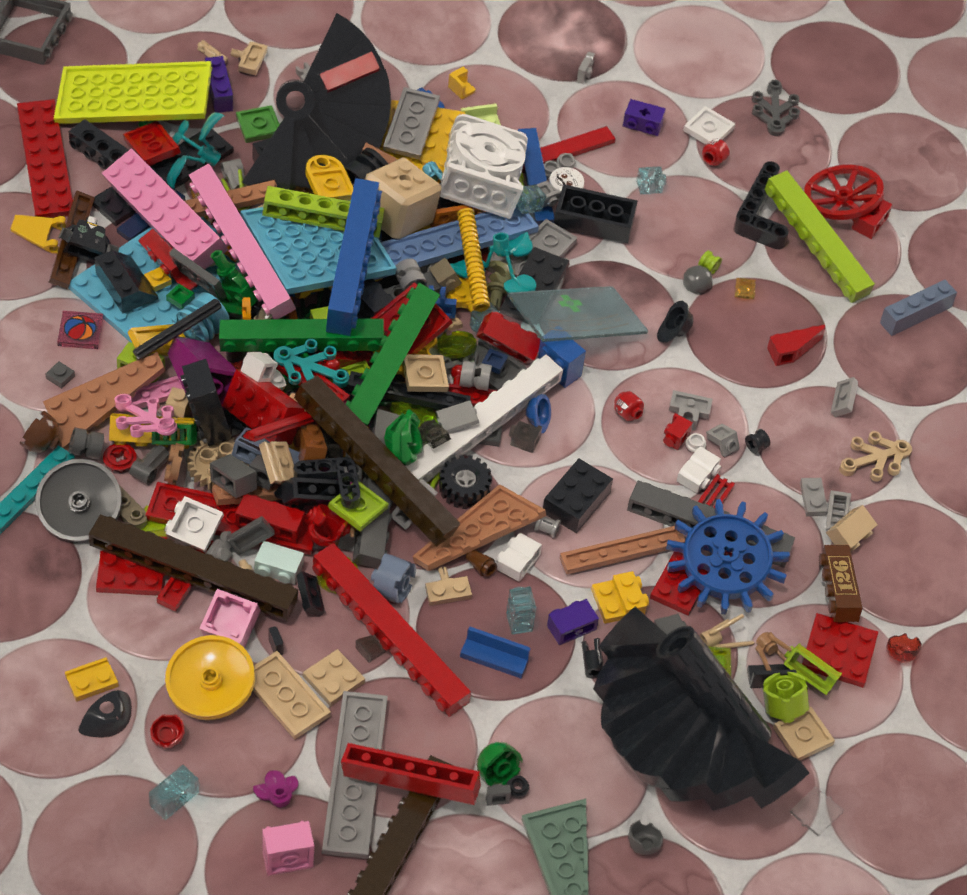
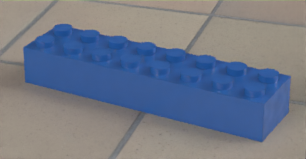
M355 178L328 306L326 332L350 336L352 328L356 329L357 314L361 304L360 299L361 295H363L364 280L367 275V265L370 261L371 246H373L374 231H376L377 216L379 215L382 191L379 190V182Z

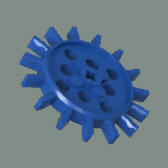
M716 499L714 509L716 515L707 518L697 505L694 506L692 514L698 523L693 528L680 520H677L675 523V529L687 536L685 543L668 540L666 550L683 553L682 560L672 561L667 565L668 572L685 570L688 578L679 583L678 591L680 593L686 591L692 585L700 589L702 593L699 595L697 603L699 608L706 603L709 595L720 598V609L723 615H726L728 611L729 599L740 598L746 612H751L753 604L749 595L755 591H758L770 602L773 599L774 593L764 585L767 578L784 584L787 574L771 568L772 562L789 561L790 552L772 551L771 544L782 540L783 531L780 530L766 535L761 527L765 525L768 514L764 512L755 522L744 518L746 502L743 501L738 506L737 515L724 514L721 499ZM711 532L715 536L709 538L705 535V533ZM726 537H734L735 541L730 542L726 539ZM752 540L756 545L751 546L746 541ZM709 551L712 555L704 556L701 552ZM751 559L753 564H746L743 560ZM704 569L708 574L702 575L698 570ZM725 573L729 578L723 579L719 574ZM746 577L750 580V582L744 583L740 580V578Z

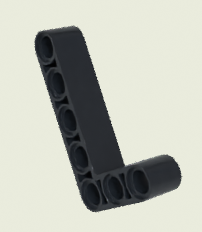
M768 161L764 163L736 215L733 230L739 236L779 250L783 249L786 245L789 233L788 228L785 225L759 216L769 198L765 191L769 178L779 174L780 170L776 162Z

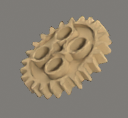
M234 437L208 446L203 441H199V446L194 445L193 450L189 451L187 471H189L190 477H194L195 483L200 481V487L208 485V490H210L215 485L211 481L210 462L229 454L232 455L235 443Z

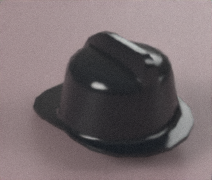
M677 301L670 307L657 332V339L661 343H667L676 336H683L691 329L694 319L686 302Z

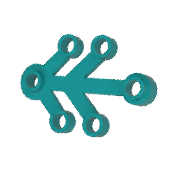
M308 339L305 345L292 349L287 346H281L274 351L275 362L285 367L288 381L292 385H298L301 382V374L295 371L293 364L300 366L306 381L314 377L313 371L332 378L333 383L339 388L346 387L349 383L347 371L343 369L335 371L317 364L324 360L335 359L336 348L333 346H327L324 352L306 358L298 357V355L306 352L314 353L317 350V341L314 339ZM296 376L298 379L293 380L292 377Z

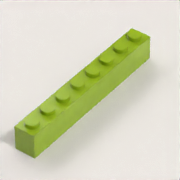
M788 170L769 178L765 187L767 195L772 198L778 210L785 215L789 224L798 232L799 237L804 240L811 253L817 257L821 266L827 270L832 280L840 287L843 295L851 303L870 295L875 283Z

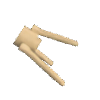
M743 614L731 620L726 619L715 627L700 633V638L708 648H712L713 652L719 649L754 645V641L719 644L722 641L720 631L744 618Z

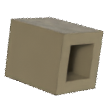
M443 258L429 268L439 285L446 287V294L462 284L446 258Z

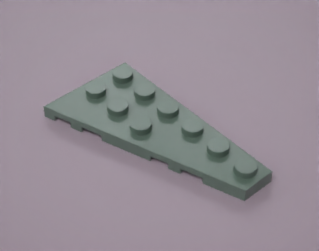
M586 798L522 815L523 826L549 895H588Z

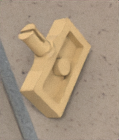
M250 41L247 48L243 51L232 49L231 56L241 58L238 71L256 76L267 53L268 46Z
M447 567L438 569L441 580L425 583L429 606L472 598L467 576L449 578Z

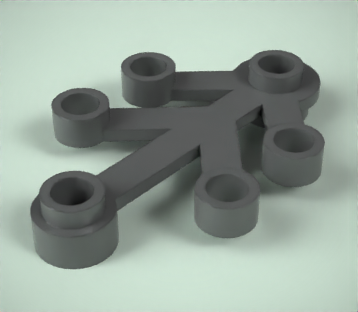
M776 79L771 80L767 86V93L771 95L772 105L763 99L762 92L755 91L752 94V101L758 103L753 106L752 114L767 123L768 132L773 136L781 135L785 131V125L792 120L798 119L800 115V110L793 107L797 106L800 100L796 94H791L788 101L779 106L782 84ZM765 109L772 114V118L765 114L763 110ZM790 109L789 114L780 119V115Z

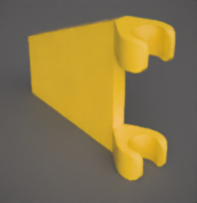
M15 215L11 232L50 253L57 254L59 248L58 241L55 239L48 240L52 227L58 230L65 228L66 218L64 216L45 218Z

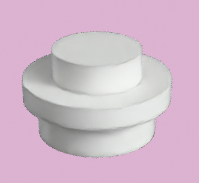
M694 433L686 439V447L691 452H695L700 446L704 449L706 447L705 438L701 434Z

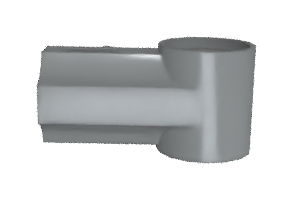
M240 158L221 162L223 178L228 180L231 190L240 188L239 169L242 170L243 179L245 178Z

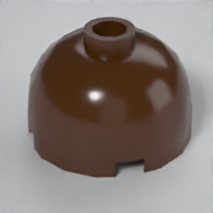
M46 411L40 413L43 416L40 420L36 418L22 437L26 441H20L21 446L33 453H43L49 448L53 450L60 441L57 438L60 432L59 425Z

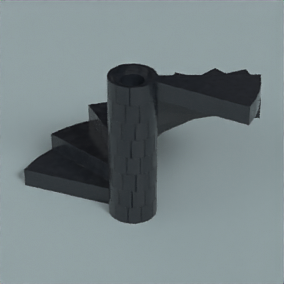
M336 13L304 81L291 79L279 87L276 105L284 119L246 174L242 183L250 186L275 180L278 188L294 190L296 186L311 189L305 175L306 164L310 158L317 155L332 156L338 159L345 167L352 160H356L357 155L362 153L365 143L377 149L380 148L388 125L391 108V93L387 71L367 36L345 17ZM367 53H373L380 71L327 92L320 77L321 73ZM299 91L304 95V102L301 106L291 107L287 103L286 97L290 92Z
M635 606L613 627L599 645V648L608 658L593 687V690L603 701L601 709L602 729L611 738L614 748L635 774L645 783L660 788L670 801L684 802L704 799L710 808L715 811L752 796L762 809L789 792L809 774V771L800 760L768 743L772 734L771 728L691 626H682L666 634Z

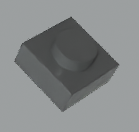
M58 361L45 375L47 380L62 389L75 377V371Z
M495 784L487 787V806L509 804L511 796L510 785Z

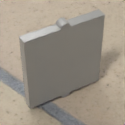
M471 401L436 411L439 418L438 423L442 426L445 434L479 423L476 415L477 410L473 408Z

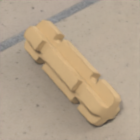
M202 40L198 43V50L206 56H223L225 64L228 63V58L206 41Z

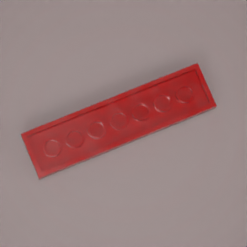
M55 99L17 103L35 217L55 218L58 216H68L73 201L59 123L54 121Z
M157 482L145 515L148 521L167 524L169 520H173L176 514L174 510L179 501L182 502L184 496L223 512L224 516L214 535L220 536L224 531H231L232 534L242 528L235 525V513L239 504L217 505L213 493ZM305 513V523L296 544L272 536L264 541L311 555L315 543L310 539L307 530L309 525L307 513Z

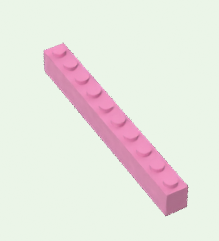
M210 164L189 174L192 180L189 183L195 194H200L197 198L202 207L207 206L205 212L209 219L216 221L213 225L218 234L223 233L221 239L225 246H231L229 252L234 261L239 260L237 265L242 274L247 273L248 276L245 279L250 288H256L253 292L259 302L263 300L264 304L261 306L266 315L271 314L273 319H279L294 311L296 308Z

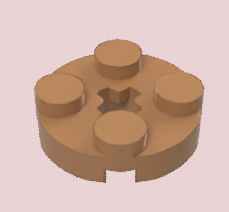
M176 443L170 446L168 461H171V465H166L164 481L167 484L176 485L184 444Z

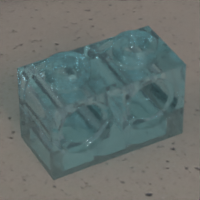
M531 586L509 589L506 615L511 634L532 632L536 604Z

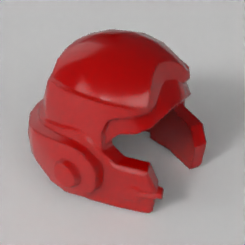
M320 504L309 510L307 514L309 520L307 530L310 539L317 545L328 547L332 543H336L340 537H345L346 534L350 533V524L329 509L327 505Z

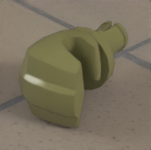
M492 260L486 268L487 271L492 273L489 276L491 282L486 286L487 292L491 294L489 309L499 311L502 296L508 295V292L504 289V283L512 278L507 263Z

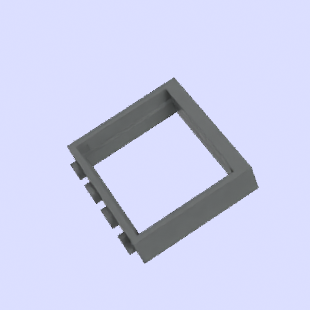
M0 0V30L14 6L58 17L41 48L0 38V54L44 65L47 59H50L54 46L58 45L61 34L65 33L67 23L72 20L71 4L61 0Z

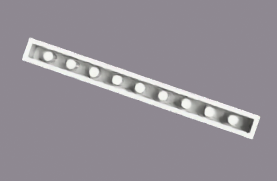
M547 355L541 359L537 358L526 370L522 369L513 380L506 381L501 389L497 392L493 391L485 401L478 402L473 407L477 410L478 424L447 434L443 430L441 434L433 436L423 446L422 453L417 455L414 463L405 467L419 481L423 479L426 483L441 472V468L445 466L447 460L451 462L452 457L459 459V455L467 453L525 409L532 398L546 393L561 381L563 369Z

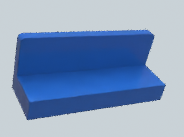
M469 627L460 657L521 679L529 661L531 648Z

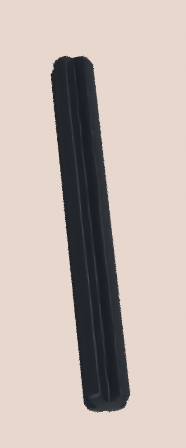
M217 299L211 300L133 350L134 356L138 360L143 359L222 308L221 303Z

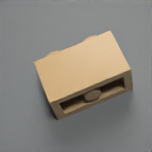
M864 505L850 510L826 534L834 545H849L850 551H853L860 545L859 541L861 539L864 540L873 534L872 529L877 526V523Z

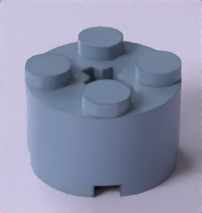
M385 553L381 559L379 569H375L371 575V581L374 582L373 586L385 599L395 603H402L412 588V584H409L411 577L415 578L416 565Z

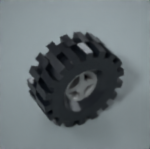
M459 455V459L452 457L451 462L447 460L445 466L441 468L439 478L441 497L443 499L447 498L446 502L449 505L453 502L456 508L459 505L463 506L462 509H467V506L473 507L491 491L490 468L487 469L485 462L481 464V459L478 457L476 460H473L471 455H468V458H464V455Z

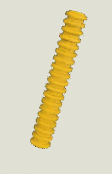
M463 208L457 212L472 307L474 311L483 312L490 308L475 215L473 209Z

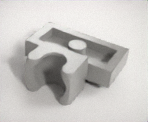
M673 390L669 411L678 412V415L693 422L691 430H695L698 417L709 418L713 399Z

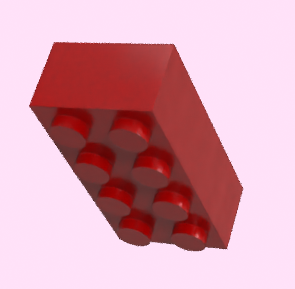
M241 369L235 370L222 404L225 409L252 429L305 411L298 402L271 382H257L243 373ZM298 427L265 439L269 442H287L288 445H291Z

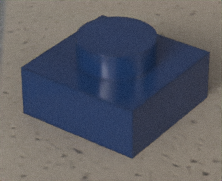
M489 349L482 364L492 365L491 371L500 375L508 361V355Z

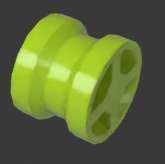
M707 250L700 258L698 265L707 268L711 274H714L721 265L722 258L714 256L713 252Z

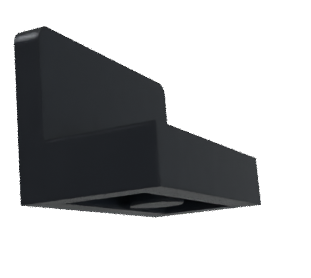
M770 664V671H766L764 665H748L747 674L750 689L763 688L766 678L775 673H780V676L788 675L787 672L797 673V671L789 669L784 664Z

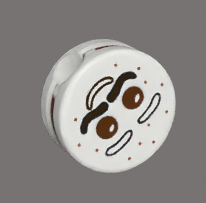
M562 167L551 173L549 184L554 191L558 189L561 191L563 184L583 188L584 178L579 171L569 167Z

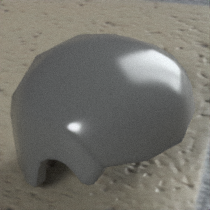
M692 266L683 275V285L690 292L704 294L707 289L712 288V274L703 266Z
M638 820L630 826L628 841L635 853L653 855L661 849L663 836L661 831L654 827L652 823L643 825Z

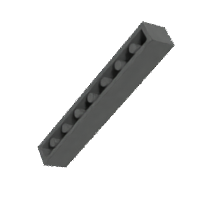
M377 409L370 419L369 429L386 446L384 441L386 428L400 415ZM363 471L362 484L389 503L387 510L362 531L356 529L352 563L376 569L381 564L383 555L387 553L385 544L389 539L387 527L392 517L389 510L393 501Z
M639 480L629 498L627 511L670 527L675 526L676 521L680 520L693 528L698 523L692 514L693 507L696 505L701 509L706 518L716 515L715 508L708 504H702L688 497L680 496L669 490L661 489ZM765 525L761 527L766 535L777 531ZM711 532L705 533V535L709 538L715 536ZM784 533L782 540L771 544L772 551L791 553L795 537ZM726 537V539L730 542L735 541L734 537ZM752 540L746 541L751 546L756 545ZM772 562V564L785 568L787 563Z

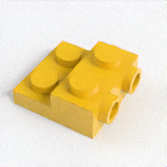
M633 571L613 575L610 581L592 584L591 590L604 624L620 621L635 606L645 615L646 608L649 606V599L646 593L642 594L641 579L639 576L635 577Z

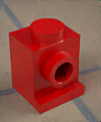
M675 413L672 423H669L664 430L665 437L663 442L667 446L679 450L689 437L693 422Z

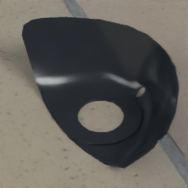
M115 690L100 697L85 713L78 728L79 733L89 737L103 738L114 736L124 730L130 721L132 713L129 695L124 691ZM108 701L113 703L114 710L106 714L101 712L100 705Z

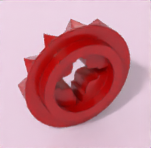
M113 444L103 453L106 468H111L112 472L119 470L122 473L125 469L130 471L132 464L137 458L136 451L128 444ZM123 455V459L116 462V458H120Z

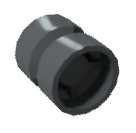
M74 427L69 443V454L78 456L85 454L87 458L98 460L103 447L104 433L95 431L87 433L86 429Z

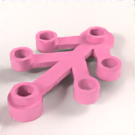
M120 394L115 397V407L119 412H130L138 416L118 417L116 419L118 429H127L129 424H134L130 427L132 437H141L144 434L143 432H158L164 436H169L176 432L177 424L172 418L174 416V408L172 406H163L161 408L163 418L159 419L157 418V410L160 408L158 398L147 400L148 412L133 405L131 396L128 394Z

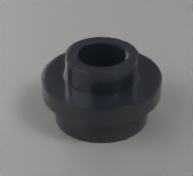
M514 776L507 782V785H510L512 797L522 798L527 795L529 783L524 777ZM515 786H519V787H521V789L518 790V789H515L514 787H515Z

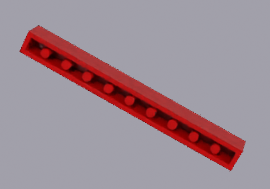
M335 543L313 555L312 568L315 574L321 576L326 581L327 587L337 593L340 601L352 610L355 618L359 621L361 620L366 625L368 632L379 639L381 646L386 651L389 650L396 663L400 666L402 665L407 670L409 677L420 684L427 696H431L440 711L445 712L450 717L470 703L471 691Z

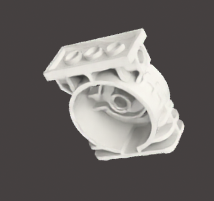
M467 114L458 115L449 134L447 159L444 164V172L440 184V197L511 219L523 191L519 178L525 161L527 136L520 131Z

